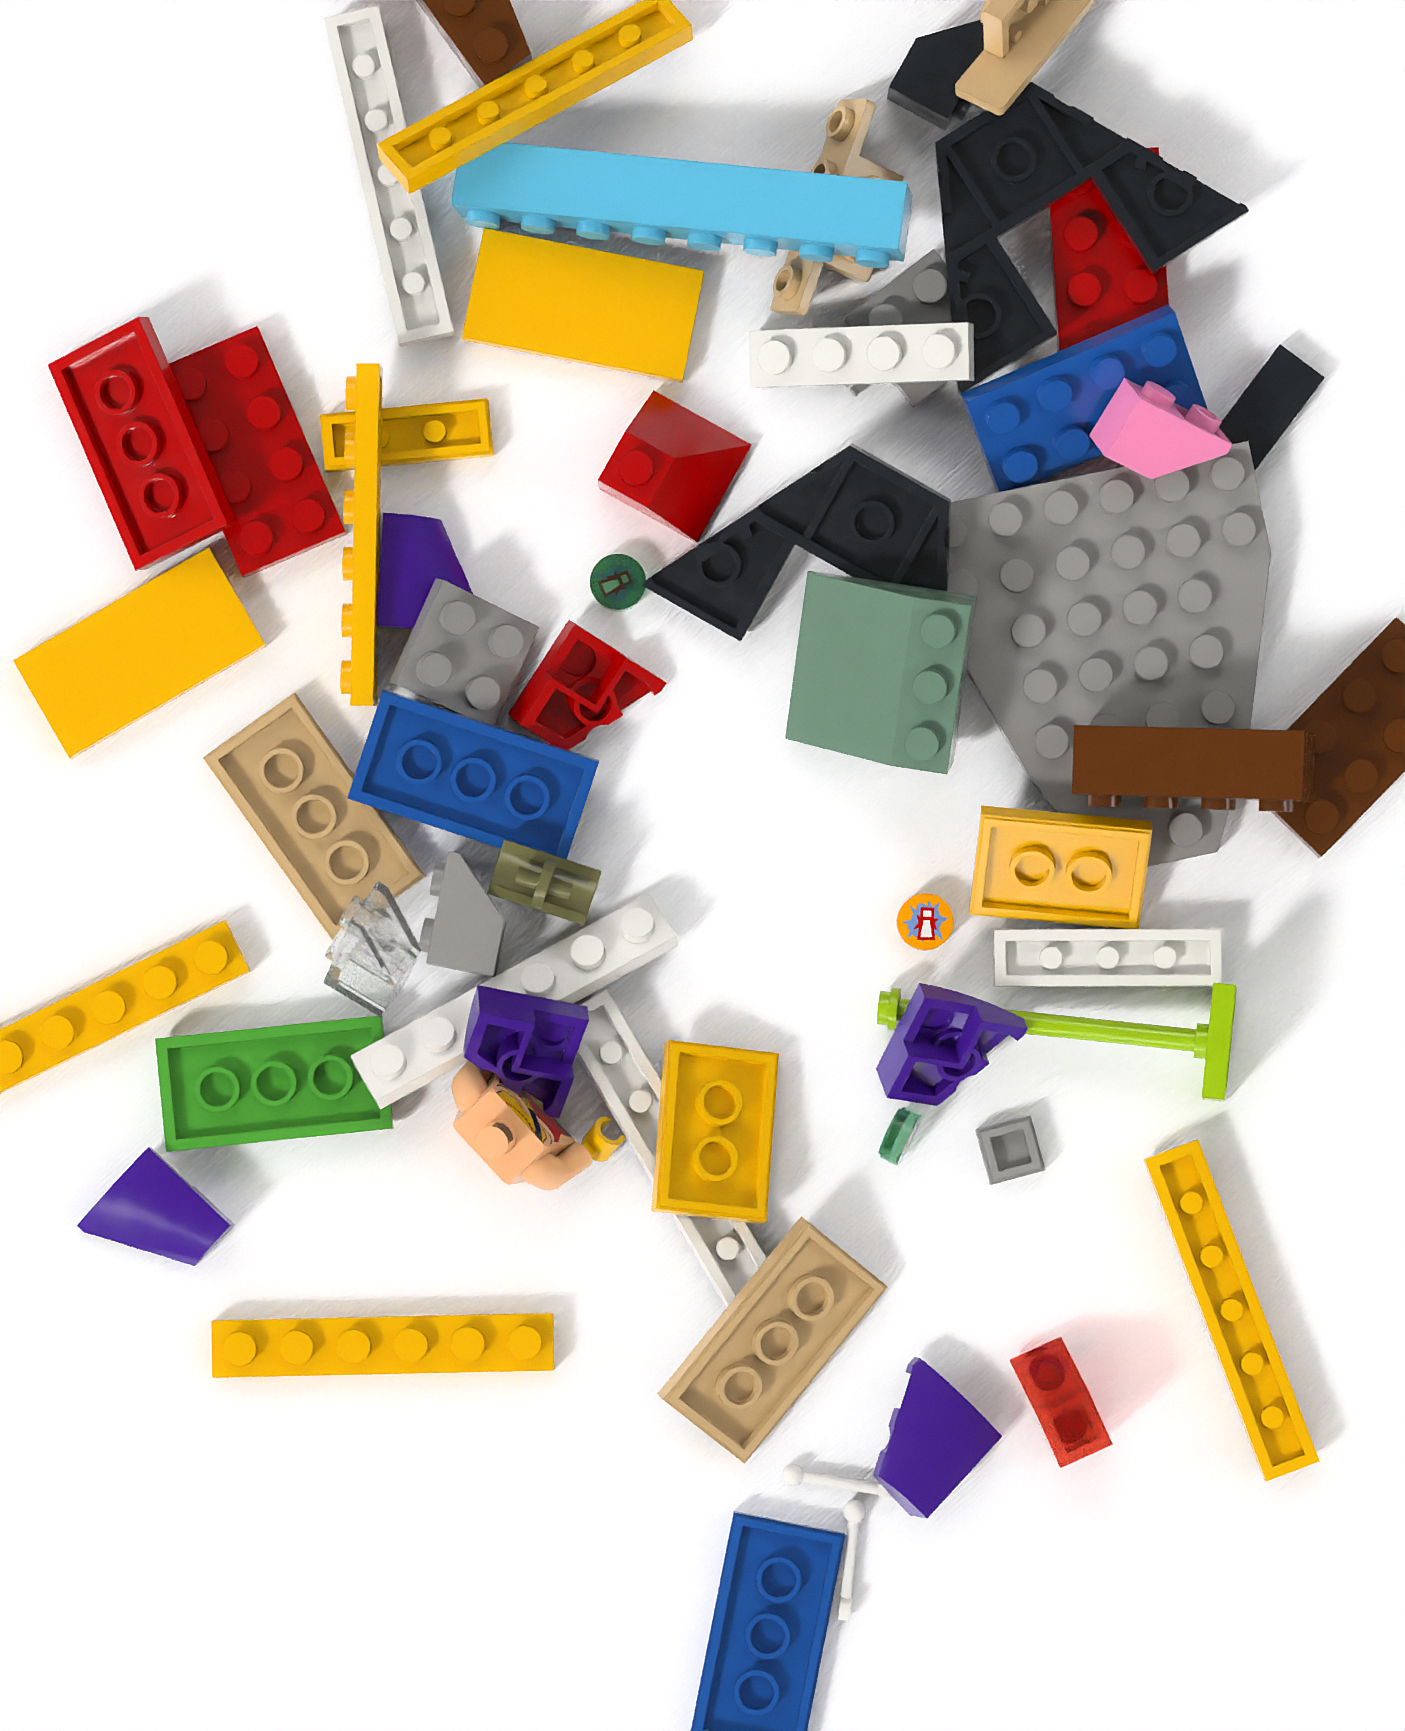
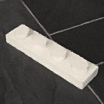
M962 322L749 330L750 387L775 388L974 381L973 323Z
M1222 929L993 930V987L1213 986V982L1222 983Z

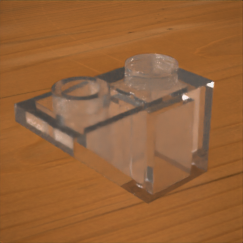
M378 881L365 899L356 895L344 911L339 925L345 929H340L325 953V958L332 961L323 983L381 1018L408 981L422 949L389 888Z

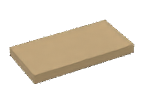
M295 692L203 757L333 942L339 940L426 878V875L379 809L347 799L354 774Z
M801 1216L657 1394L745 1464L888 1286Z

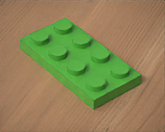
M383 1016L155 1038L166 1152L394 1129L392 1103L379 1109L351 1059V1055L385 1037Z

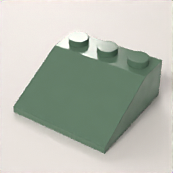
M808 571L785 739L889 766L947 775L954 762L977 596Z

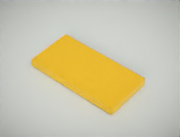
M483 228L462 340L683 383L704 271Z
M208 547L19 656L13 662L70 759H73L267 646L214 554Z

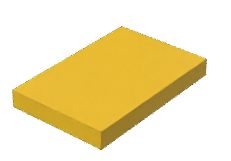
M981 805L969 915L1119 929H1139L1152 837V821Z
M668 1040L664 1043L652 1212L758 1224L767 1221L779 1053Z

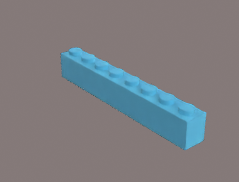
M505 142L456 169L451 205L461 217L466 218L468 225L479 228L496 229L499 228L500 221L521 223L522 230L536 234H553L555 227L576 229V235L595 240H607L610 238V232L632 234V241L646 245H664L666 238L687 240L688 247L704 251H719L722 243L742 245L743 252L755 256L773 257L776 256L777 249L799 251L801 259L813 262H831L833 255L855 257V263L861 266L887 268L889 267V260L904 262L913 194L908 183L902 181Z

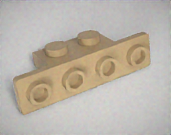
M986 0L980 14V21L983 23L984 50L956 82V95L996 115H1003L1097 0Z
M866 98L842 99L838 102L837 107L832 111L827 120V137L820 158L813 166L811 173L903 182L904 176L859 156L876 107L874 102ZM789 250L785 264L777 273L773 283L774 297L770 310L781 315H805L808 312L822 267L856 282H869L874 268L856 264L855 257L833 255L831 262H813L801 259L799 251Z

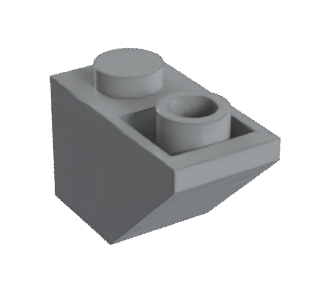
M448 851L446 863L436 862L434 866L430 895L439 897L435 919L427 917L424 919L418 950L428 952L426 960L428 965L495 977L507 922L460 853Z

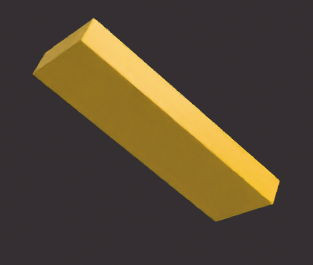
M488 398L382 408L381 467L494 457ZM356 411L320 414L326 473L355 470V467H345L344 444L345 434L355 433Z

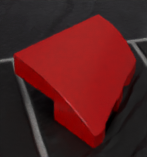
M568 620L508 714L519 725L550 744L569 750L584 741L593 728L599 725L611 724L623 716L621 710L650 692L654 696L657 695L667 683L573 621Z

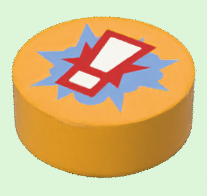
M928 893L917 894L905 901L897 914L896 920L897 930L901 939L908 946L921 951L933 950L945 943L950 937L954 925V918L949 905L942 898Z

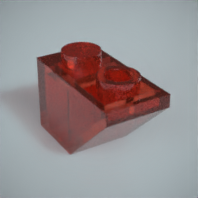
M1061 1336L1009 1359L1051 1455L1060 1468L1113 1445L1090 1392Z

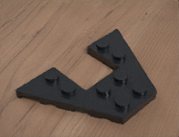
M1030 82L1003 115H996L987 110L983 111L935 142L951 323L969 322L974 325V381H957L958 393L961 396V393L975 388L1057 335L1054 326L998 239L1090 180L1092 181L1151 274L1156 273L1248 214L1249 209L1246 205L1238 204L1198 181L1197 177L1189 172L1181 171L1164 161L1163 157L1132 139L1124 138L1096 122L1094 117L1075 106H1069L1058 100L1054 94L1033 82Z
M852 443L649 577L642 586L740 642L745 637L795 545L855 578L947 591L951 499Z

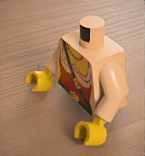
M470 1061L466 1062L453 1078L451 1089L456 1107L459 1109L453 1122L454 1129L507 1185L527 1182L542 1190L558 1189L591 1166L592 1160L598 1162L607 1161L625 1139L624 1134L617 1140H609L603 1136L601 1131L611 1119L609 1117H601L582 1138L581 1144L576 1142L554 1117L544 1113L543 1105L535 1097L523 1089L515 1093L502 1084L501 1078L495 1072L482 1070Z

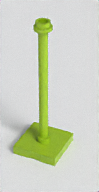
M1213 982L1209 1024L1197 1023L1196 1029L1005 1009L1025 1020L1028 1027L1025 1034L1194 1052L1193 1058L1205 1059L1201 1098L1203 1100L1226 1102L1237 994L1236 985ZM892 988L891 992L880 991L877 1024L887 1025L888 1030L895 1031L911 1000L901 998V988Z

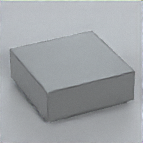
M1031 1115L975 1130L990 1185L1046 1170Z

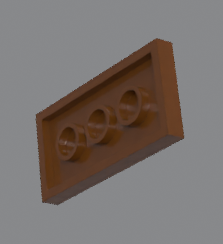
M1397 617L1377 635L1286 729L1304 730L1316 734L1314 802H1294L1293 812L1271 813L1318 858H1321L1405 772V624Z

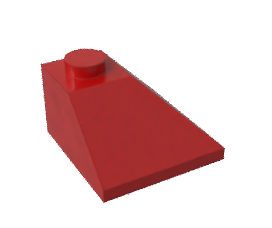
M653 390L625 430L598 478L599 490L691 541L698 543L752 444Z

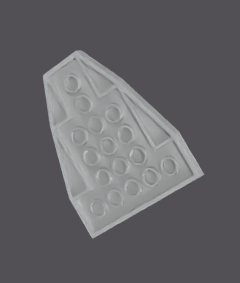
M1248 441L1233 444L1226 455L1154 479H1149L1124 466L951 502L947 591L977 596L967 674L1025 774L1055 812L1152 821V837L1147 867L1218 852L1229 810H1201V799L1179 798L1178 809L1144 808V797H1122L1121 807L1087 806V795L1072 794L1074 725L1221 729L1251 728L1271 548Z

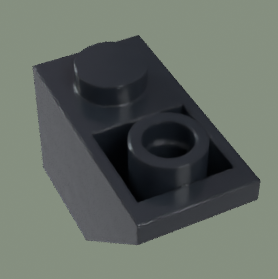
M977 20L917 37L888 88L887 99L946 131L953 117L963 121L973 103L956 95L955 84L984 50L983 23Z

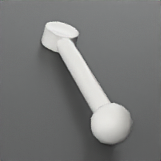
M797 1464L787 1465L782 1472V1478L789 1486H797L803 1482L893 1498L880 1483L803 1471V1468Z
M856 1500L848 1502L843 1510L844 1516L848 1520L838 1620L849 1621L851 1612L859 1522L866 1515L864 1504Z

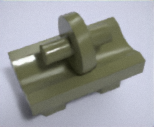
M504 839L487 894L584 925L602 870Z

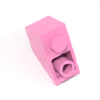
M1126 378L1123 379L1089 435L1105 457L1149 479L1226 455L1233 445L1219 428L1222 420L1209 410L1197 404H1193L1190 410L1174 403L1176 397L1160 385L1147 381L1144 387Z

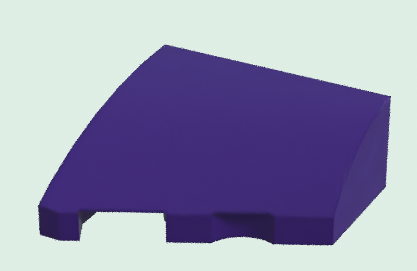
M383 512L377 608L378 628L413 629L436 578L445 580L473 594L441 519Z
M919 983L876 1067L886 1098L938 1106L956 1091L957 1086L962 1080L978 1074L990 1064L986 1055L990 1050L1009 1035L1017 1041L1020 1040L1028 1029L1025 1020L1014 1013L976 997L938 986Z
M477 985L466 1027L463 1047L464 1058L482 1070L495 1072L501 1078L502 1084L515 1093L521 1089L525 1090L543 1103L544 1113L550 1117L560 1118L574 1080L573 1062L589 1022L588 1007Z
M148 1147L78 1223L77 1227L90 1235L196 1266L235 1224L195 1186H191L152 1147Z
M914 1357L908 1363L905 1371L911 1375L901 1407L893 1409L888 1425L890 1431L889 1442L879 1453L873 1476L910 1516L928 1519L1001 1439L1002 1435L938 1372L921 1358Z

